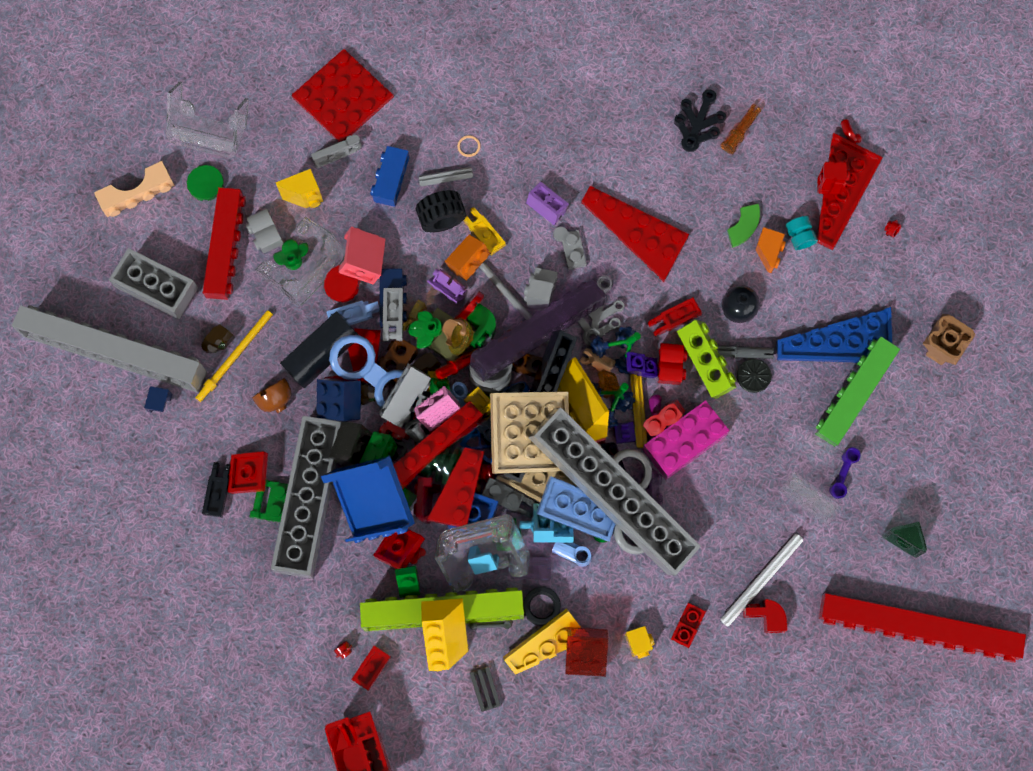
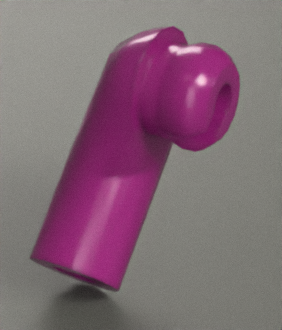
M654 394L649 399L651 413L662 410V398L658 394Z

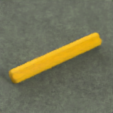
M632 374L630 376L633 398L636 400L633 404L637 448H643L648 441L647 430L643 426L646 418L642 376Z

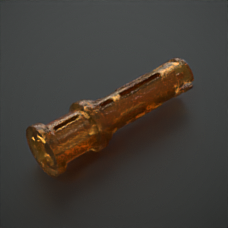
M752 104L737 127L729 132L726 141L720 144L724 151L729 154L736 152V147L744 140V134L758 114H760L761 109L759 106L755 110L756 105Z

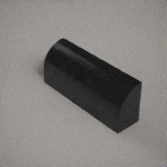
M336 311L280 364L302 387L306 388L330 366V350L334 343L341 337L359 334ZM354 343L344 345L340 349L338 357Z

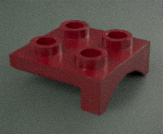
M418 478V483L415 484L417 501L414 503L413 513L416 518L425 524L432 522L427 519L432 511L433 493L441 494V485L433 484V478Z

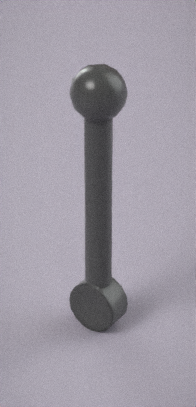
M509 621L496 624H476L474 622L470 624L471 630L496 627L509 629L511 627V622Z

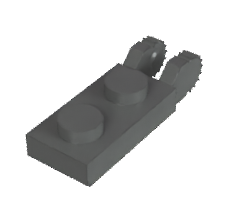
M488 478L481 493L482 496L498 501L500 506L528 518H531L532 514L527 510L519 508L521 502L533 507V504H537V502L524 497L518 491L492 478Z

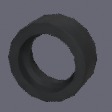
M534 588L524 598V614L533 624L544 626L559 615L561 609L560 598L550 588ZM537 595H546L553 601V612L546 618H538L531 612V601Z

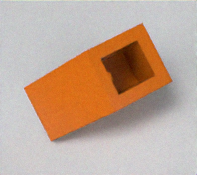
M763 227L755 250L767 272L772 273L774 268H778L781 259L778 257L779 251L783 252L786 241H783L785 234Z

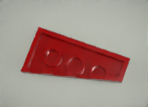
M464 448L427 519L428 521L467 529L484 451Z

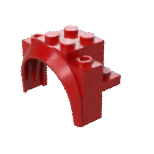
M371 711L352 718L346 717L325 725V733L337 771H392L380 732H377Z

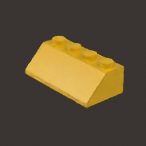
M572 358L566 366L557 392H568L569 416L594 441L606 438L609 410L577 358Z
M463 598L422 601V627L429 671L449 670L468 652Z

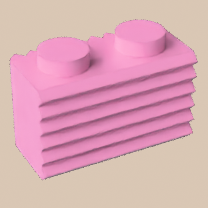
M443 386L442 389L431 395L430 398L418 404L414 411L417 419L431 432L461 409V406L454 395Z

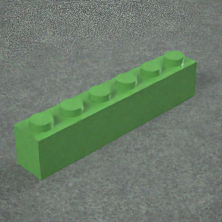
M881 336L869 343L867 347L868 353L866 356L862 355L857 362L859 367L856 371H852L846 379L848 384L845 388L843 386L836 394L838 397L835 404L832 402L826 410L828 413L826 418H821L815 427L818 429L815 435L834 447L839 445L900 351V348Z

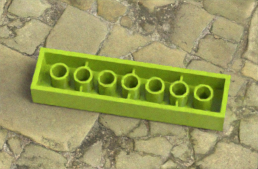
M514 587L506 588V592H498V589L486 590V593L478 594V591H466V595H457V592L445 593L443 597H438L437 594H426L425 598H417V595L405 596L404 600H397V597H387L385 601H377L375 598L365 599V603H360L361 628L364 631L422 627V601L463 598L465 624L524 619L522 590L518 591V588Z

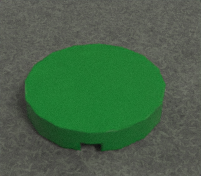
M209 165L198 166L192 170L186 182L190 194L200 201L215 199L218 187L224 188L222 174L218 169Z

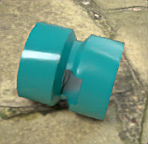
M808 216L798 217L786 224L789 236L793 237L791 239L793 247L797 251L811 247L818 241L815 232L810 230L812 225Z

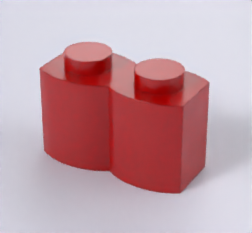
M660 344L657 383L681 385L682 380L686 379V369H683V362L687 360V350H684V345Z
M677 399L665 404L662 410L652 413L643 426L650 436H656L662 433L667 426L678 422L685 409Z

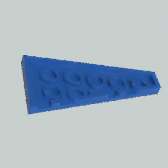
M891 307L858 318L855 317L834 323L824 328H817L810 332L777 340V360L857 363L862 355L866 356L869 351L867 347L873 339L876 340L881 336L892 343Z

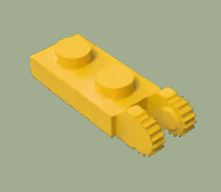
M472 207L470 209L471 214L477 220L472 222L466 216L463 221L473 235L486 245L492 256L506 246V243L487 219Z

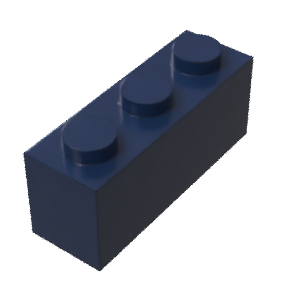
M402 268L382 269L379 323L381 328H383L384 288H403V328L404 322H407V311H404V304H407V293H404V286H407V275L403 274Z

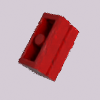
M825 162L817 177L818 194L829 193L838 195L841 189L845 188L846 181H849L850 170L847 169V164L845 162H836V164L834 162Z

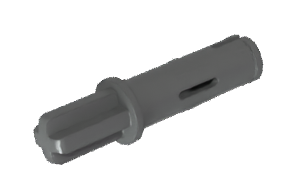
M735 344V346L718 345L717 349L719 355L735 357V359H773L774 347H745Z

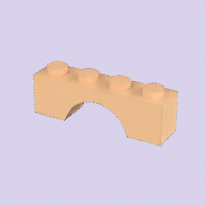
M160 161L145 168L144 179L138 187L122 191L109 185L94 192L104 214L107 217H114L126 208L136 207L137 203L143 200H151L154 198V195L160 192H168L175 185L165 165Z

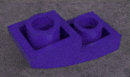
M626 353L627 372L646 378L658 377L657 358L645 357V354Z

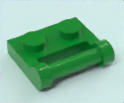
M266 480L265 487L271 488L266 513H260L264 491L256 492L253 511H250L249 517L280 523L288 484Z

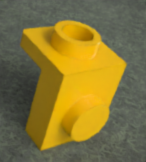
M476 387L463 399L466 404L471 401L485 417L491 413L490 399L479 387Z

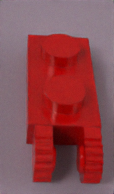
M694 297L660 313L659 316L648 321V325L651 327L661 321L664 322L665 326L653 332L654 336L657 337L701 316L702 311Z

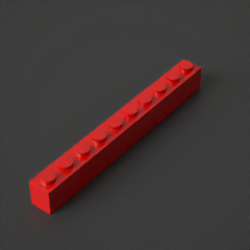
M827 593L822 595L818 619L824 620L823 623L827 625L840 623L843 624V628L855 630L856 627L863 628V632L871 634L879 631L883 632L885 637L895 638V635L903 636V640L915 642V639L922 640L924 645L935 646L936 643L942 644L944 649L955 650V648H961L967 654L981 652L983 657L996 658V656L1003 657V661L1012 663L1023 659L1026 634Z

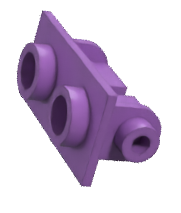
M436 269L433 272L434 276L427 280L434 289L442 292L449 300L455 303L466 297L467 290L465 286L455 279L450 284L451 276L442 269Z

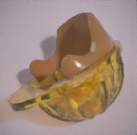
M463 318L448 319L443 324L442 331L447 338L446 344L449 346L452 354L460 355L473 341L474 331L471 325Z

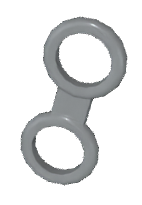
M625 449L617 452L612 457L617 463L625 457H633L642 464L644 472L639 485L645 490L652 479L650 461L643 453L635 449ZM615 525L613 534L616 543L622 550L629 554L639 555L644 553L638 546L628 544L623 538L622 530Z

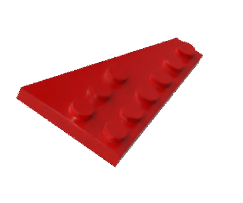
M835 133L832 134L828 162H834L835 164L836 162H845L847 169L850 170L849 181H846L845 188H842L838 195L827 193L823 194L817 243L832 251L883 158Z
M590 186L581 203L604 223L627 248L640 258L660 280L665 282L689 234Z

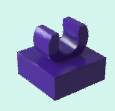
M633 422L619 423L618 426H614L616 444L636 441Z

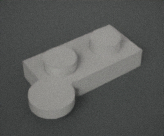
M557 227L553 232V237L556 241L563 244L568 270L586 267L587 264L579 230L568 232L564 227Z

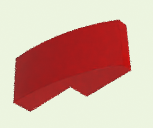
M688 602L671 640L689 648L706 610Z

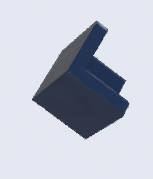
M150 386L144 406L145 410L149 413H152V411L164 412L166 402L171 401L173 394L168 389Z

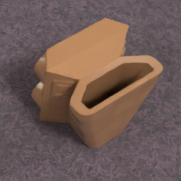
M942 314L923 342V345L927 348L926 356L940 365H943L945 362L956 365L975 337L973 329L953 316Z

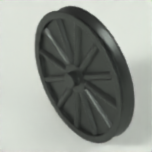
M749 359L744 361L738 368L737 381L748 392H761L771 382V370L762 360Z

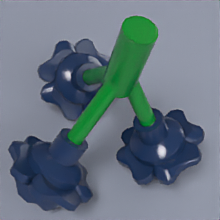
M630 326L626 328L620 327L619 332L615 333V342H605L602 337L596 335L590 347L592 353L599 356V358H603V355L606 354V349L616 345H620L622 349L627 347V353L631 351L633 343H636L641 338V335L632 330ZM626 354L620 357V359H615L614 367L618 368L621 374H629L627 372Z
M591 382L600 397L604 395L615 396L612 400L611 408H608V428L611 429L613 426H618V420L614 417V409L621 410L622 412H626L627 409L632 410L633 404L636 401L633 398V393L627 392L629 385L622 383L617 390L604 391L600 388L599 383Z

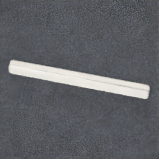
M795 534L725 613L721 618V622L725 626L731 625L803 542V538L800 535Z

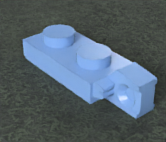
M362 300L327 311V316L329 318L337 311L350 325L373 318L372 314L379 312V303L377 301L369 304L368 301L363 302Z

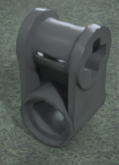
M417 417L404 425L405 433L414 440L415 446L430 435L429 430Z

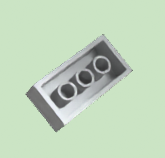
M129 248L109 278V281L115 288L177 319H180L198 289L193 280Z

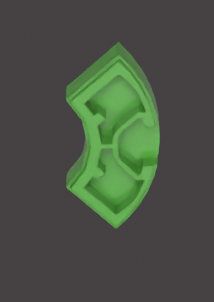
M759 204L740 208L739 222L727 230L732 248L745 243L755 232L760 218Z

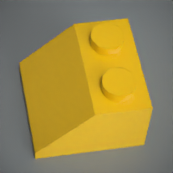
M311 169L275 182L282 200L304 208H315L323 202Z

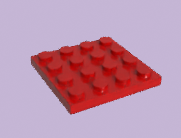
M345 49L340 51L291 95L338 142L345 141L348 136L354 134L394 98V95Z

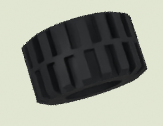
M454 190L430 194L420 200L415 208L422 230L430 233L451 229L460 224L467 216L460 194Z

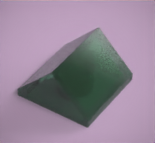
M920 522L892 527L882 535L883 539L914 558L921 556L927 551Z

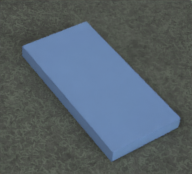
M549 476L536 514L610 542L616 524L579 487Z

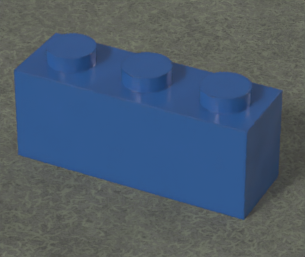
M387 146L386 151L382 152L380 162H382L381 168H378L375 178L377 181L375 185H372L370 193L374 202L393 207L396 206L410 158L408 150Z

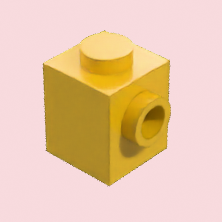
M645 626L625 633L633 657L638 656V659L650 655L649 652L653 650L652 646L655 643L652 634L647 633Z

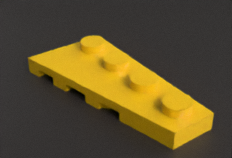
M566 608L503 656V659L516 675L538 665L544 659H551L557 656V653L566 649L567 651L571 650L579 643H586L590 641V638Z

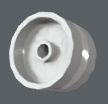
M485 347L476 351L470 361L469 380L472 388L479 387L489 397L490 393H503L510 386L511 358L505 351L496 347Z

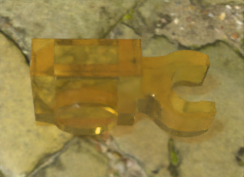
M417 300L409 313L408 320L403 324V331H406L411 323L418 321V312L427 311L424 302Z

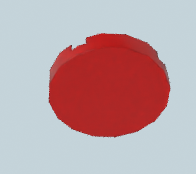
M340 265L327 273L324 280V289L332 300L348 302L358 294L361 280L339 273Z
M477 291L454 319L464 321L474 311L477 302L480 303L484 294Z

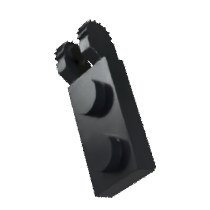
M214 462L211 476H209L202 514L223 518L228 492L230 464L225 465L222 478L217 477L220 465L218 462Z

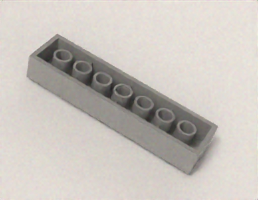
M308 416L302 417L271 570L274 573L310 579L314 577L333 483H323L321 476L336 468L344 429L339 421Z

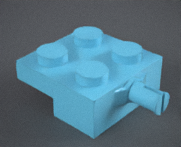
M533 504V518L531 521H520V529H531L534 542L573 543V528L536 514L539 504Z

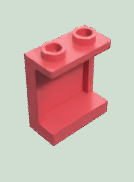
M351 226L344 235L347 243L344 261L339 266V273L374 284L381 276L386 239Z

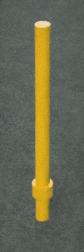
M267 310L211 379L206 380L203 384L204 387L195 399L202 402L207 394L217 387V382L273 316L270 311Z

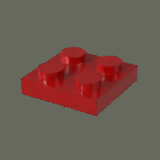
M262 451L232 454L228 493L239 494L265 491L268 453Z
M411 530L397 535V532H394L393 535L383 539L373 556L377 560L396 569L406 568L425 538Z

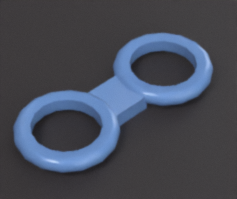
M360 335L341 337L330 350L329 361L332 370L346 380L364 378L375 387L374 396L377 404L382 408L385 403L382 395L385 384L391 379L400 378L404 370L387 372L375 363L376 354L373 345L366 338ZM349 343H358L367 352L365 365L355 372H348L342 369L337 361L340 349Z

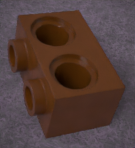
M392 340L387 348V354L385 357L382 356L377 364L387 372H389L387 366L390 364L396 365L394 370H404L408 363L412 364L418 354V349L405 340ZM399 349H405L406 353L403 355H398L397 351ZM394 378L391 380L397 383L399 378Z

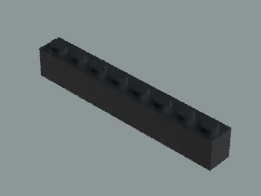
M562 330L552 333L529 392H557L577 337ZM498 473L497 476L514 483H521L525 473Z

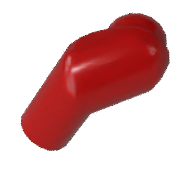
M849 120L841 121L840 125L847 140L855 144L860 143L861 135L858 133L854 134Z

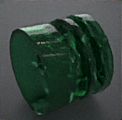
M451 444L417 475L430 478L432 473L436 472L435 482L438 483L443 476L442 485H445L462 454V448L457 446L452 454L453 444Z

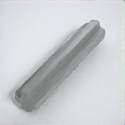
M466 167L420 175L419 184L420 186H427L472 178V168Z

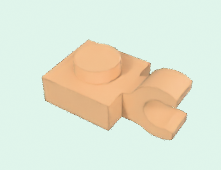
M588 348L583 353L588 355L589 358L582 356L580 359L582 364L592 363L591 366L596 368L597 371L609 374L615 365V360L603 355V358H599Z

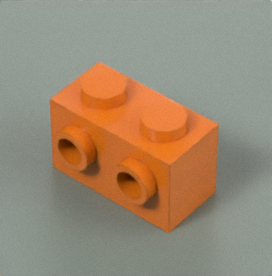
M468 235L445 260V263L451 272L467 281L487 259L490 252L482 241Z

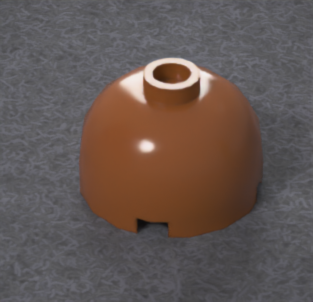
M283 378L251 398L262 411H276L279 413L287 408L285 404L291 399V388L287 380Z

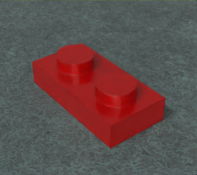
M373 646L351 680L369 691L391 656Z

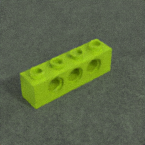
M695 320L679 329L677 333L710 396L717 399L737 388L735 385L736 379L731 372H728L726 368L727 362L722 355H719L717 351L718 345L713 338H710L708 334L710 331L706 323ZM699 337H702L703 343L698 347L696 341ZM710 353L712 359L709 363H706L705 357ZM719 370L720 378L715 380L714 373Z

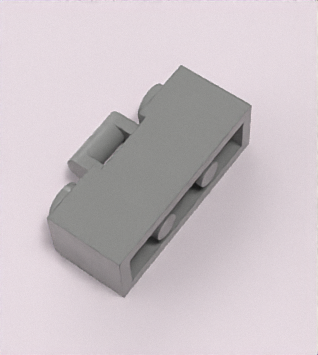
M408 363L379 411L380 416L402 428L403 424L406 425L410 420L411 411L415 413L414 408L421 404V402H424V400H427L428 397L422 393L429 388L431 377ZM417 397H419L418 401L416 402L415 406L413 407L412 405H413L414 401L416 400Z

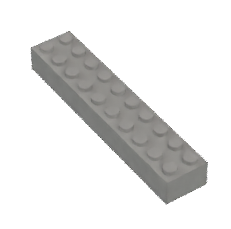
M20 305L11 325L25 338L193 392H200L207 371L199 362L200 360L195 357L188 356V358H185L180 353L172 350L169 353L163 351V348L160 346L152 345L150 347L138 339L131 341L128 340V337L119 333L112 335L106 329L99 328L97 330L85 322L78 324L73 319L65 316L62 319L56 317L57 315L50 311L43 313L31 305H28V307Z
M561 407L554 409L528 437L667 575L676 576L701 547Z

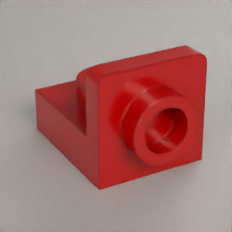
M389 421L383 423L379 430V433L388 435L392 431L391 436L400 441L402 438L408 440L410 437L405 433V429Z

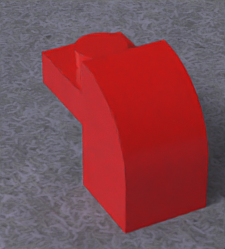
M763 600V607H760V604H749L748 608L743 610L744 618H764L765 633H785L788 631L786 613L782 606L773 600Z

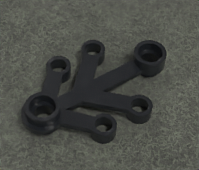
M711 89L705 90L702 94L701 99L703 103L697 118L691 108V100L683 99L681 101L680 108L685 112L692 126L691 133H689L685 125V116L682 114L675 116L674 124L678 126L683 136L681 146L687 152L696 151L700 143L710 139H717L720 134L718 127H711L708 133L697 136L700 130L725 122L726 114L723 111H718L714 117L704 120L709 106L715 103L717 97L715 91ZM711 94L713 97L709 98L706 95ZM687 103L689 106L685 107L683 104ZM716 131L717 134L713 135L711 132ZM691 140V141H693L694 143H693V144H689L687 141Z

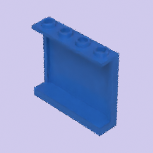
M390 456L334 469L321 476L323 483L333 482L352 532V536L345 539L346 542L354 541L359 543L366 538L368 540L376 539L380 535L384 538L393 535L394 532H397V535L409 531L408 527L415 524Z

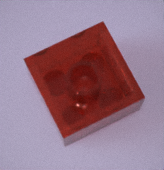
M567 627L565 674L606 677L609 639L607 629Z

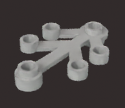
M601 276L597 280L599 293L595 310L585 293H579L576 297L577 303L583 306L592 319L590 327L583 318L584 314L582 311L576 310L573 312L572 318L575 322L579 323L585 332L583 340L588 346L593 341L589 339L590 335L602 337L611 330L619 329L621 321L618 318H612L609 324L599 329L601 321L616 312H622L625 306L623 301L617 300L612 306L602 311L606 292L612 286V280L608 276ZM605 282L608 286L603 288L601 283ZM584 296L585 301H580L578 298ZM616 304H621V305H622V308H621V309H617V308L615 307V305H616ZM579 313L582 317L576 319L574 315ZM617 321L619 325L614 327L611 323Z

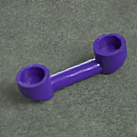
M849 448L842 455L843 465L836 483L829 488L830 494L836 499L843 498L847 494V487L844 485L851 464L858 462L861 457L860 451L857 448Z

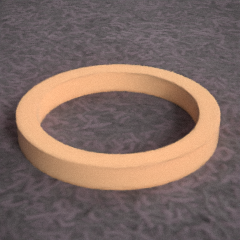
M464 136L458 142V151L465 157L475 156L480 150V142L474 136ZM466 138H472L477 142L478 149L473 154H465L460 149V143Z

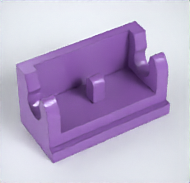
M542 182L529 192L526 204L553 225L558 222L560 216L566 213V209L569 206L565 200Z

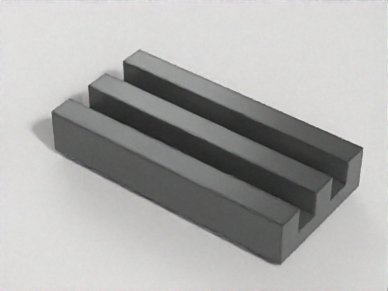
M489 667L470 672L481 712L500 707ZM482 673H487L495 704L491 703ZM476 675H479L481 681V685L488 706L484 707L483 701L475 679Z

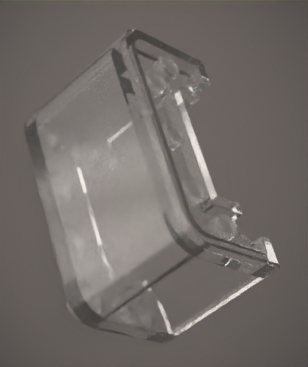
M501 515L448 529L438 537L434 558L453 592L466 591L473 583L475 574L468 562L469 550L473 546H478L481 554L490 552L492 555L498 554L499 562L497 569L509 566V573L513 577H522L528 574L530 552L511 515Z

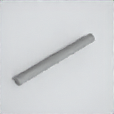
M483 262L479 268L527 322L532 319L533 316L488 265Z

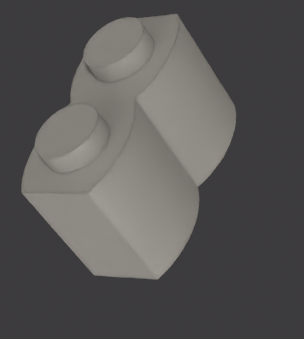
M267 209L247 217L248 224H246L250 235L253 233L256 239L253 242L257 250L261 249L264 254L283 245V241Z

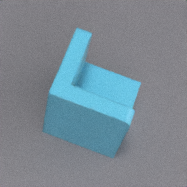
M473 546L469 550L468 562L476 575L497 570L499 556L498 554L492 555L490 552L481 554L478 546Z

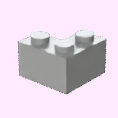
M535 268V272L530 274L529 284H526L524 291V301L527 302V308L549 313L558 272Z

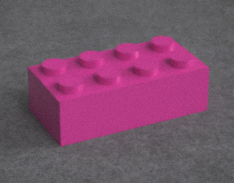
M705 400L678 422L672 424L647 442L642 450L664 479L667 480L725 438L730 430Z

